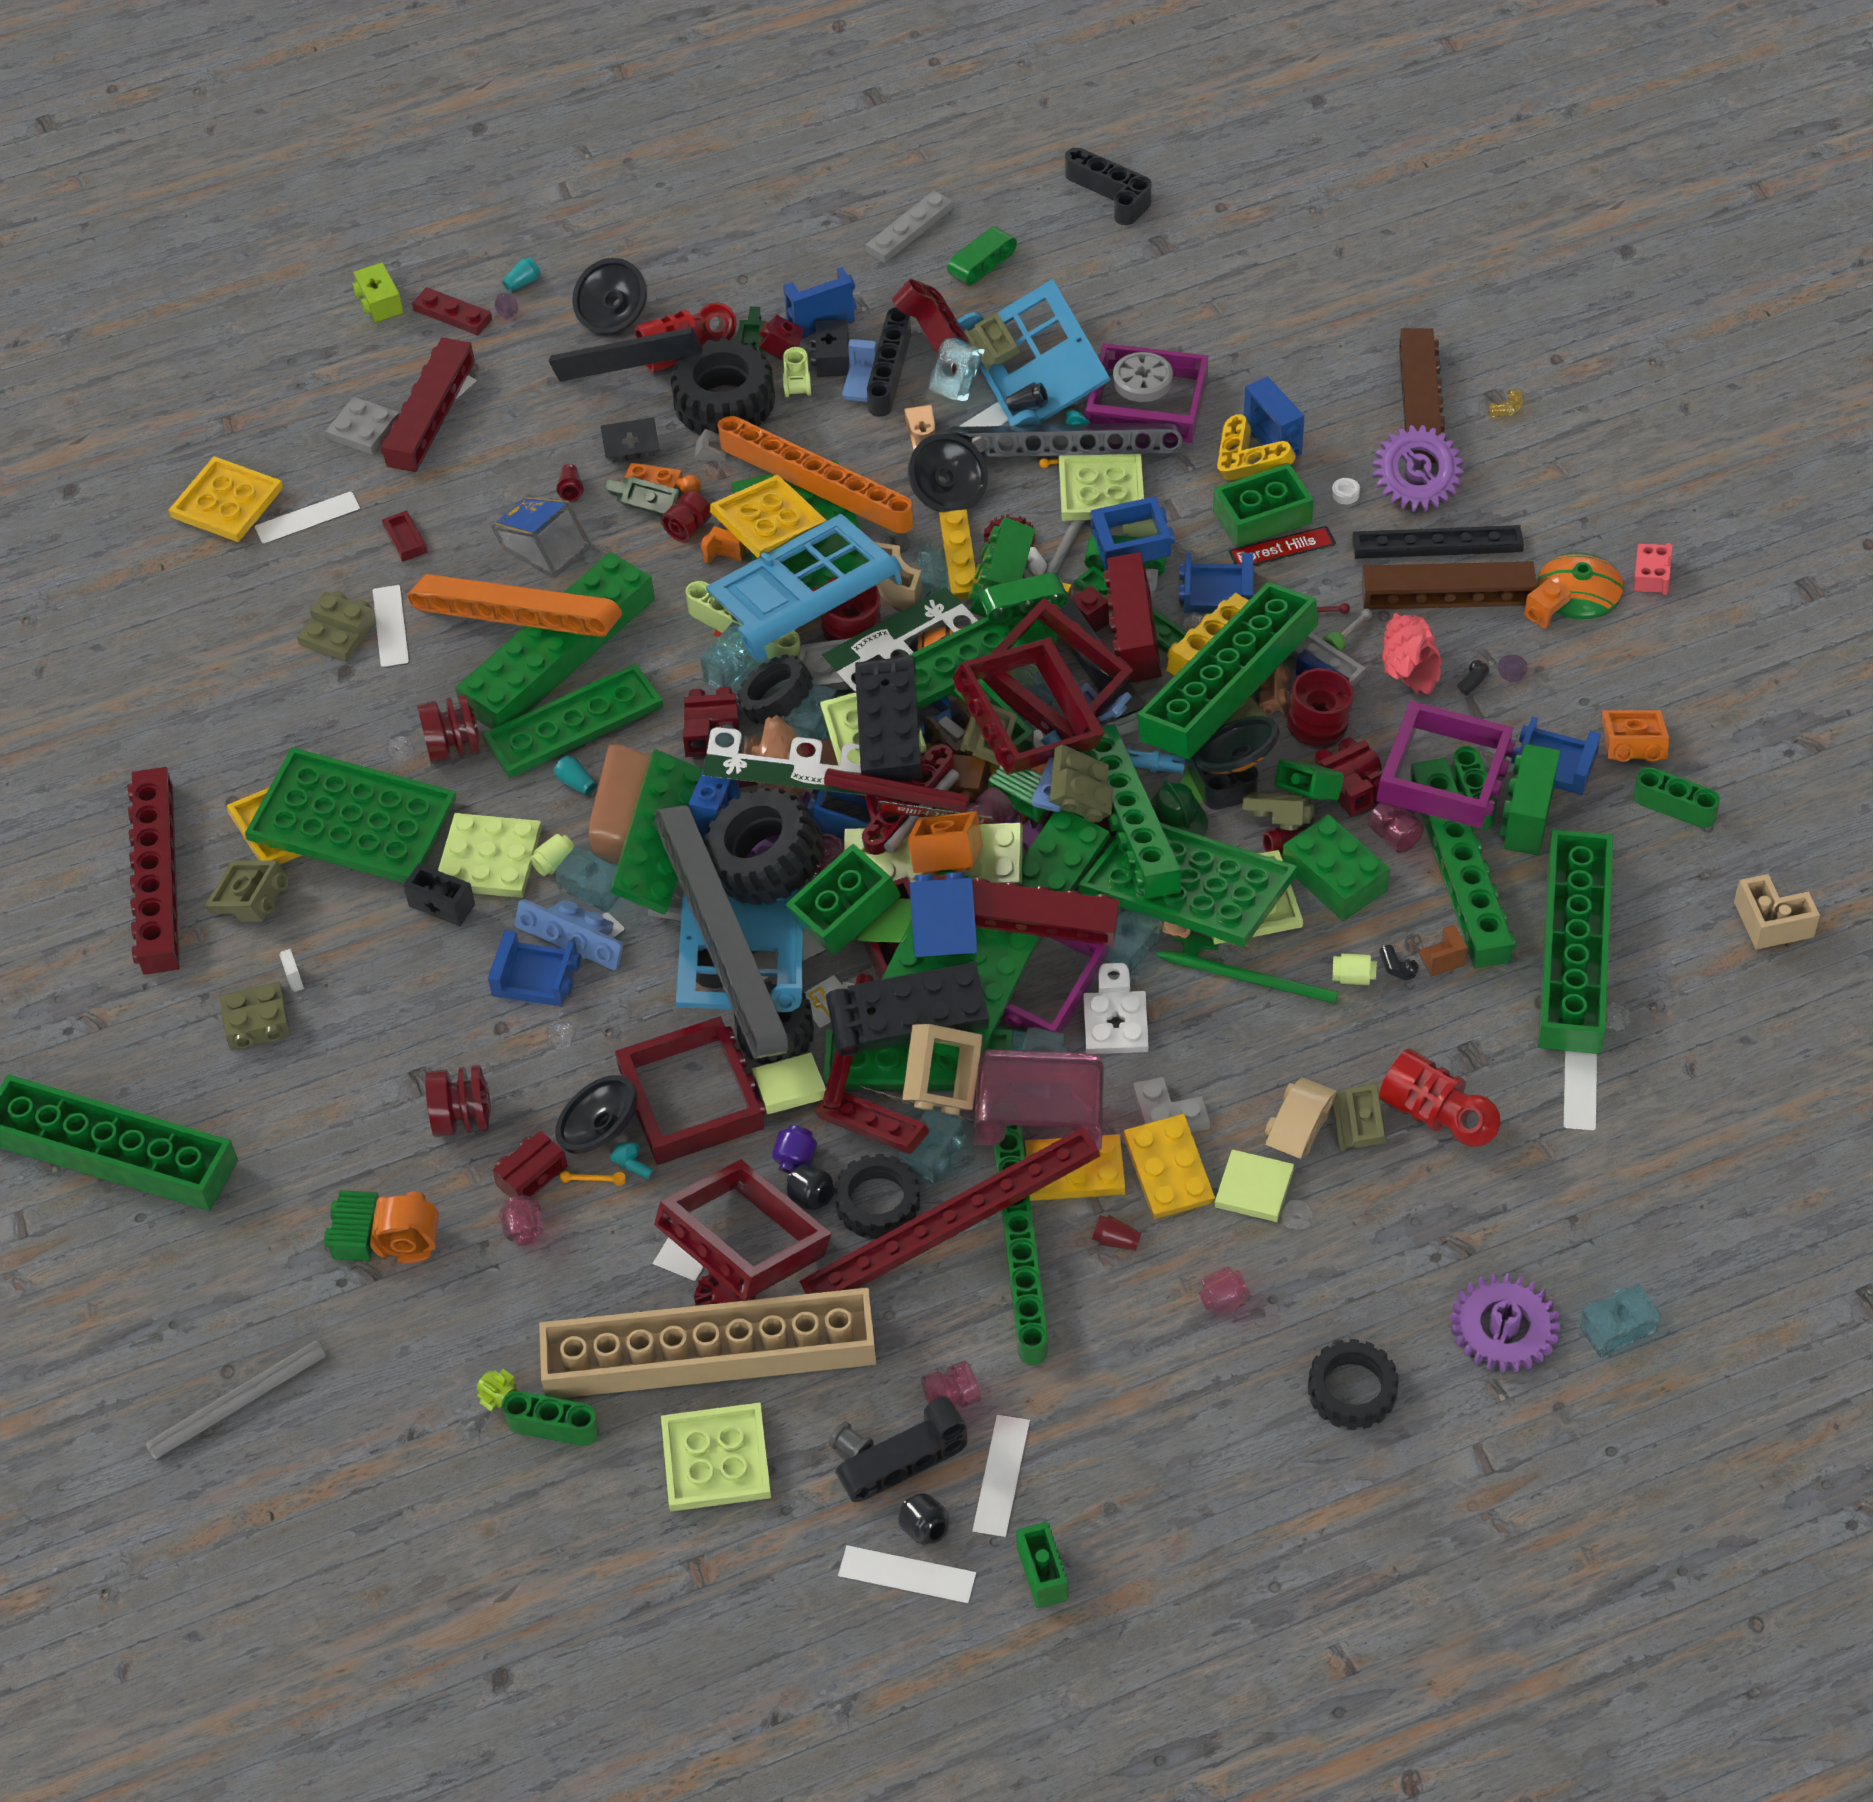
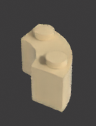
M875 542L891 557L895 556L901 564L902 571H900L902 584L896 585L888 578L876 586L880 595L888 603L903 611L921 599V570L910 567L902 560L900 546Z
M1303 1077L1295 1084L1289 1083L1284 1093V1102L1277 1117H1271L1267 1123L1265 1134L1269 1136L1265 1145L1299 1159L1308 1155L1318 1131L1328 1118L1337 1091Z

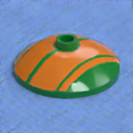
M1581 552L1563 554L1547 562L1539 573L1537 587H1539L1546 580L1551 579L1570 591V601L1557 610L1556 613L1573 619H1594L1608 614L1621 601L1624 589L1623 579L1619 571L1610 562L1599 556Z

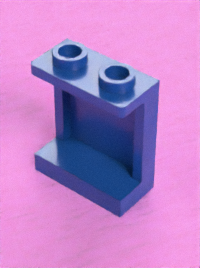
M843 267L837 268L838 279L800 292L793 282L783 285L786 320L804 329L801 339L811 336V332H816L815 321L846 319L847 323L855 321L854 310L857 309L853 296L855 283L852 276L847 275Z
M1186 553L1185 563H1180L1179 580H1185V584H1179V601H1184V613H1213L1221 601L1228 600L1234 593L1250 600L1253 597L1254 553H1242V564L1192 563L1191 553Z
M1532 716L1529 726L1523 725L1519 738V742L1522 745L1520 748L1515 747L1511 764L1515 763L1516 754L1522 755L1525 744L1560 750L1554 788L1583 795L1598 754L1601 733L1590 730L1587 740L1584 741L1537 728L1538 718Z
M965 872L946 873V880H934V874L915 875L916 882H909L914 957L977 953L972 878H965Z
M504 930L488 976L492 996L562 1007L566 995L569 996L572 992L573 973L579 970L581 964V954L577 953L575 941H568L566 949L520 943L516 931Z

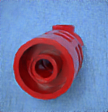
M715 302L702 307L699 313L693 315L687 309H684L677 314H670L665 316V318H658L635 326V337L641 338L693 327L701 345L709 340L717 342L720 339H728L729 341L735 334L737 321L730 307L726 304ZM718 317V327L711 330L709 325L711 319ZM680 358L645 366L652 374L673 367Z
M1411 1048L1404 1050L1394 1061L1383 1080L1379 1092V1099L1403 1114H1412L1413 1120L1418 1123L1424 1121L1427 1123V1127L1434 1132L1439 1131L1445 1125L1450 1128L1454 1138L1461 1144L1469 1147H1481L1491 1142L1497 1135L1501 1124L1500 1113L1496 1105L1489 1098L1481 1095H1466L1464 1093L1466 1082L1463 1078L1450 1076L1449 1070L1444 1067L1436 1068L1435 1062ZM1476 1112L1479 1116V1123L1475 1128L1470 1129L1467 1125V1117L1470 1113Z

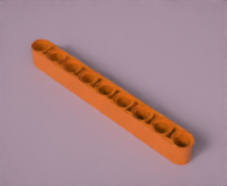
M728 416L718 422L720 444L725 452L773 475H779L782 479L892 532L906 533L914 527L912 501L908 497L738 417Z
M431 574L422 576L407 594L409 603L417 610L597 637L606 636L622 616L620 607L614 601L606 598Z

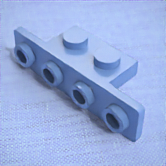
M526 899L518 902L515 927L566 949L568 941H575L577 953H580L582 957L612 970L619 968L624 944L608 936L612 933L614 922L603 918V915L600 913L584 910L572 901L563 900L549 909Z

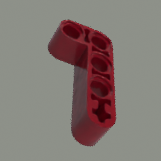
M909 279L893 296L892 301L901 312L916 318L944 367L951 374L959 377L977 358V354L943 296L934 287L914 279Z

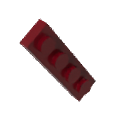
M846 1092L843 1093L841 1104L837 1109L827 1108L822 1100L814 1110L818 1118L910 1155L930 1132L926 1123Z

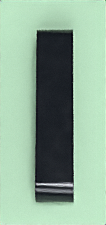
M897 307L889 309L886 314L867 385L868 411L877 417L886 416L892 410L911 338L910 316L901 312Z

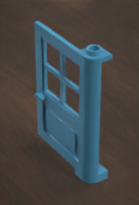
M1053 279L997 312L1004 324L1015 319L1023 333V336L1015 340L1017 346H1020L1027 341L1036 358L1011 374H1008L1003 363L999 365L995 363L989 367L990 370L986 371L978 356L976 358L1011 426L1043 425V421L1111 381ZM1047 300L1055 317L1028 332L1019 316ZM971 312L957 321L963 331L966 329L970 331L975 328V324L984 320L980 313ZM1059 322L1068 339L1041 355L1032 338ZM1032 382L1044 385L1048 395V403L1044 404L1042 408L1009 411L1006 404L1007 396Z
M839 514L773 551L762 553V557L706 586V590L742 624V626L737 628L741 641L749 655L759 663L768 658L764 646L888 578L896 585L902 584L900 576L902 567L895 556L891 557L845 516ZM835 533L839 534L850 544L826 558L812 546ZM806 549L818 560L817 563L795 575L781 563ZM855 549L869 560V562L847 574H843L831 563ZM824 566L838 578L814 592L800 580Z
M803 888L791 892L792 896L786 899H776L777 902L772 904L762 902L761 905H750L749 902L741 903L736 901L734 897L727 896L750 950L777 952V969H759L761 976L777 977V986L773 988L770 994L777 1012L793 1011L800 1006L802 1001L803 928L796 923L786 903ZM683 894L676 1007L733 1010L726 993L695 991L696 973H718L715 967L697 966L698 951L707 949V946L685 894Z

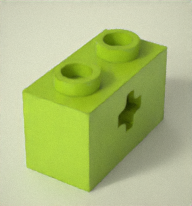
M383 262L353 272L355 283H352V288L356 298H362L360 302L365 314H370L374 323L404 313L400 294Z

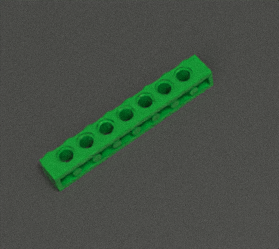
M1115 724L1101 726L1105 734L1096 748L1082 753L1109 765L1107 786L1114 788L1111 816H1108L1109 826L1112 832L1116 831L1117 845L1119 850H1124L1125 852L1124 857L1127 868L1133 870L1135 887L1141 888L1145 899L1181 893V869Z
M1446 757L1411 763L1410 782L1463 795L1462 791L1457 790L1456 773L1453 768H1449ZM1420 813L1474 969L1510 963L1512 950L1516 949L1515 936L1512 931L1508 932L1506 911L1504 907H1499L1498 889L1495 883L1491 884L1489 864L1487 860H1482L1481 842L1479 837H1474L1472 832L1473 826Z

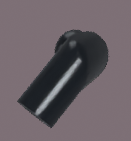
M1474 660L1469 665L1470 674L1457 684L1458 689L1466 696L1481 684L1489 674L1488 665L1480 660Z
M1385 945L1380 948L1379 953L1388 974L1403 980L1415 978L1416 973L1419 971V965L1415 960L1407 959L1404 962L1398 960L1392 945Z

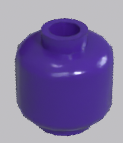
M790 1125L788 1129L781 1130L778 1133L772 1158L780 1165V1171L790 1174L799 1165L805 1163L812 1164L817 1141L812 1137L813 1133L810 1130Z

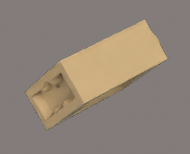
M932 1024L912 1025L902 1100L914 1102V1108L933 1110V1106L941 1107L940 1113L948 1115H959L960 1110H973L982 1035ZM934 1042L960 1047L953 1098L927 1093Z

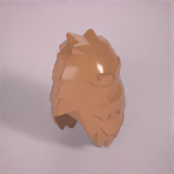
M777 715L772 719L768 717L765 720L762 740L760 741L755 735L751 740L748 738L744 743L743 753L789 760L792 740L797 738L798 735L792 726L787 725L781 717ZM799 744L796 751L800 756L804 757V752ZM757 782L758 788H769L770 791H772V788L783 789L785 792L795 794L798 798L804 789Z

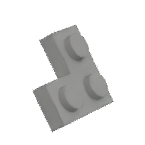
M1164 1077L1133 1083V1092L1143 1125L1184 1114L1191 1133L1210 1129V1120L1202 1096L1171 1102Z

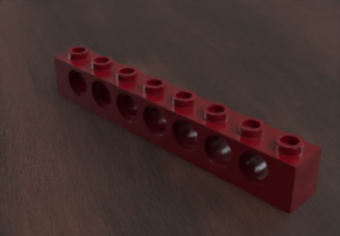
M167 767L132 772V784L127 785L129 800L133 804V806L128 807L129 820L133 824V829H129V840L131 846L134 847V852H129L130 865L132 870H134V875H130V885L132 892L135 893V898L130 900L132 914L136 916V922H131L132 936L136 940V946H132V957L134 964L139 963L143 975L180 969L173 784Z

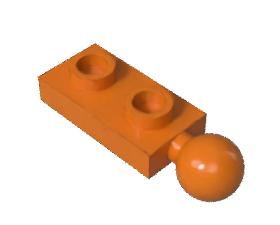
M631 463L624 476L625 478L631 476L680 489L683 494L689 490L699 493L701 489V481L697 476L689 474L683 477L682 470Z

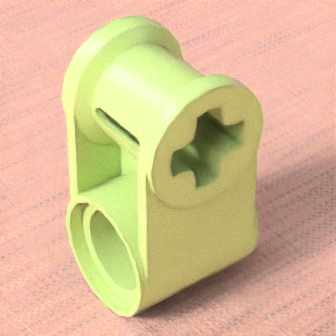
M800 347L789 348L783 355L784 396L786 398L790 394L805 393L807 396H811L807 353Z

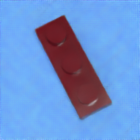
M428 287L412 302L413 311L477 336L492 320L490 311Z

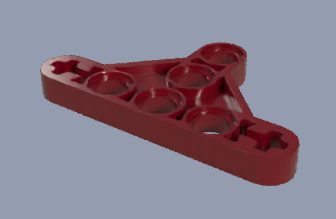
M939 744L932 746L922 757L923 776H931L932 778L929 781L922 783L918 782L917 779H910L898 782L935 788L954 766L951 748L947 745ZM854 794L866 800L871 822L862 833L865 851L873 855L886 852L885 843L910 816L877 811L876 808L880 801L917 807L920 804L913 802L905 803L901 800L867 794V796ZM890 816L900 817L894 823L885 822V819Z

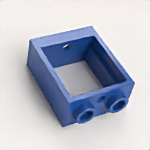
M1268 376L1245 386L1244 416L1251 426V434L1262 446L1286 441L1294 450L1295 458L1302 455L1305 415Z
M1156 496L1091 510V530L1105 570H1108L1107 558L1141 552L1143 562L1171 556V544L1175 543L1172 527L1167 528L1164 506H1159ZM1153 519L1158 535L1114 544L1109 528Z
M702 772L688 806L703 842L705 834H709L707 829L711 820L715 821L718 817L716 813L721 808L725 809L729 805L728 802L732 799L741 798L738 780L703 776Z
M812 790V794L817 795L816 799L810 798L807 809L822 833L844 840L845 829H859L868 826L869 823L822 808L825 795L868 808L864 798L849 793Z

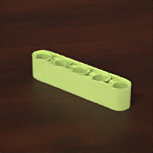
M703 581L690 583L686 588L689 614L743 644L737 629L742 624L707 592L706 586L710 584ZM793 630L764 646L767 657L769 659L774 657L781 658L782 655L788 654L789 657L795 655L798 658L801 649L798 633Z

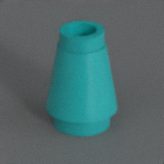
M521 258L501 282L506 290L512 293L514 290L537 280V276L541 274V271L532 258Z
M567 755L556 764L554 774L557 776L558 781L583 793L585 796H589L596 789L597 782L594 781L577 758H571Z

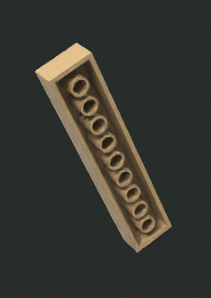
M869 1288L539 1322L542 1386L545 1396L559 1399L876 1365Z

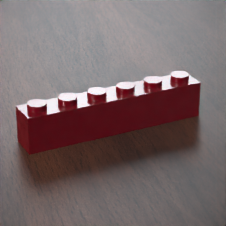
M441 337L437 347L433 348L431 358L427 365L423 366L421 376L418 382L413 385L410 397L407 402L403 403L398 419L394 420L391 432L387 439H384L382 442L381 454L384 455L386 467L417 472L475 363L471 342Z
M946 874L943 876L935 875L934 880L947 879ZM983 878L972 880L975 928L1114 946L1119 916V899H1113L1108 895H1083L1073 890L1066 892L1052 891L1050 888L1043 886L1035 888L1021 887V885L1013 882L1005 884L991 883Z

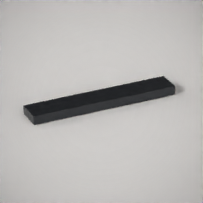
M693 327L551 355L549 363L559 382L700 355L703 347Z
M1521 525L1355 531L1352 535L1355 559L1523 552L1524 548Z
M1066 592L1068 602L1060 609L1062 613L1072 621L1079 623L1084 631L1094 639L1100 640ZM1064 640L1099 692H1101L1113 678ZM1129 681L1113 697L1115 699L1127 692L1132 696L1125 704L1128 708L1118 719L1140 711L1146 706Z

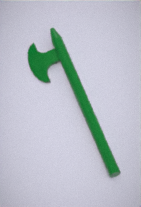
M1190 932L1186 938L1178 935H1171L1169 937L1184 946L1182 953L1174 951L1156 952L1157 957L1172 964L1336 1004L1339 992L1199 958L1197 956L1201 950H1218V945H1214L1212 939L1198 933Z

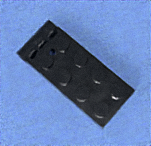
M914 656L856 662L855 678L861 774L893 781L923 778Z
M976 962L847 986L848 989H836L826 994L837 1053L841 1056H851L860 1052L908 1044L911 1040L912 1025L932 1024L966 1032L989 1028V1015Z

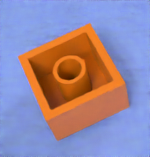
M977 811L918 818L908 837L914 873L923 872L924 875H935L940 873L941 870L953 869L954 872H964L974 867L983 847Z

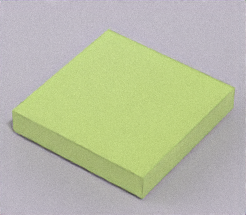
M812 1052L752 1068L753 1078L765 1105L767 1115L823 1100L826 1087Z
M1232 1150L1215 1199V1208L1278 1222L1294 1171V1164Z

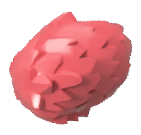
M1394 613L1393 618L1386 625L1387 630L1384 632V648L1381 659L1384 661L1383 672L1385 674L1388 673L1395 680L1400 678L1406 686L1412 688L1416 695L1419 696L1422 692L1429 695L1432 693L1435 683L1439 682L1441 676L1440 666H1442V659L1435 643V637L1424 618L1416 615L1413 617L1411 615L1400 616Z

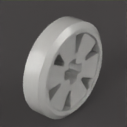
M1150 352L1129 354L1120 359L1113 370V384L1116 391L1121 396L1132 401L1149 402L1157 400L1168 393L1173 383V370L1170 363L1160 355Z

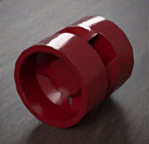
M690 490L686 491L676 501L675 505L671 506L662 515L661 524L673 539L685 543L698 531V528L702 527L711 518L710 504L699 493Z

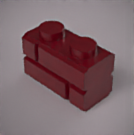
M539 1131L533 1137L528 1136L524 1138L519 1144L518 1149L509 1157H501L495 1164L492 1172L497 1187L506 1195H509L516 1204L521 1206L565 1170L568 1164L563 1149L555 1142H552L542 1131Z

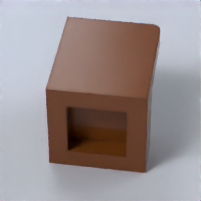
M1455 925L1443 928L1441 943L1420 949L1419 956L1430 976H1434L1465 966L1467 946Z

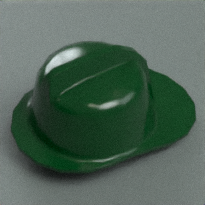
M1165 780L1163 786L1150 801L1159 822L1204 836L1208 829V819L1206 813L1194 797L1192 790L1185 784L1170 783L1168 780Z

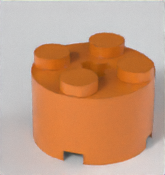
M415 1191L407 1193L406 1196H384L378 1198L374 1210L370 1245L372 1250L387 1259V1254L396 1256L397 1262L416 1263L428 1259L431 1256V1251H435L439 1222L437 1208L425 1200L423 1193Z

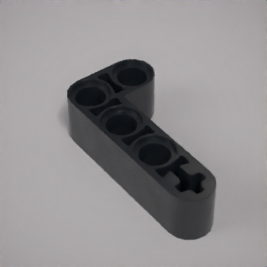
M1071 148L1065 153L1066 178L1073 183L1113 200L1114 219L1118 224H1133L1151 206V180L1148 177L1082 148Z
M1194 755L1189 760L1185 759V765L1204 804L1210 809L1219 810L1241 804L1244 797L1252 792H1257L1258 770L1255 766L1238 773L1213 774L1200 769L1195 762Z
M941 1396L931 1401L924 1409V1422L845 1460L837 1467L835 1473L851 1501L861 1502L960 1453L968 1442L967 1425L950 1397Z

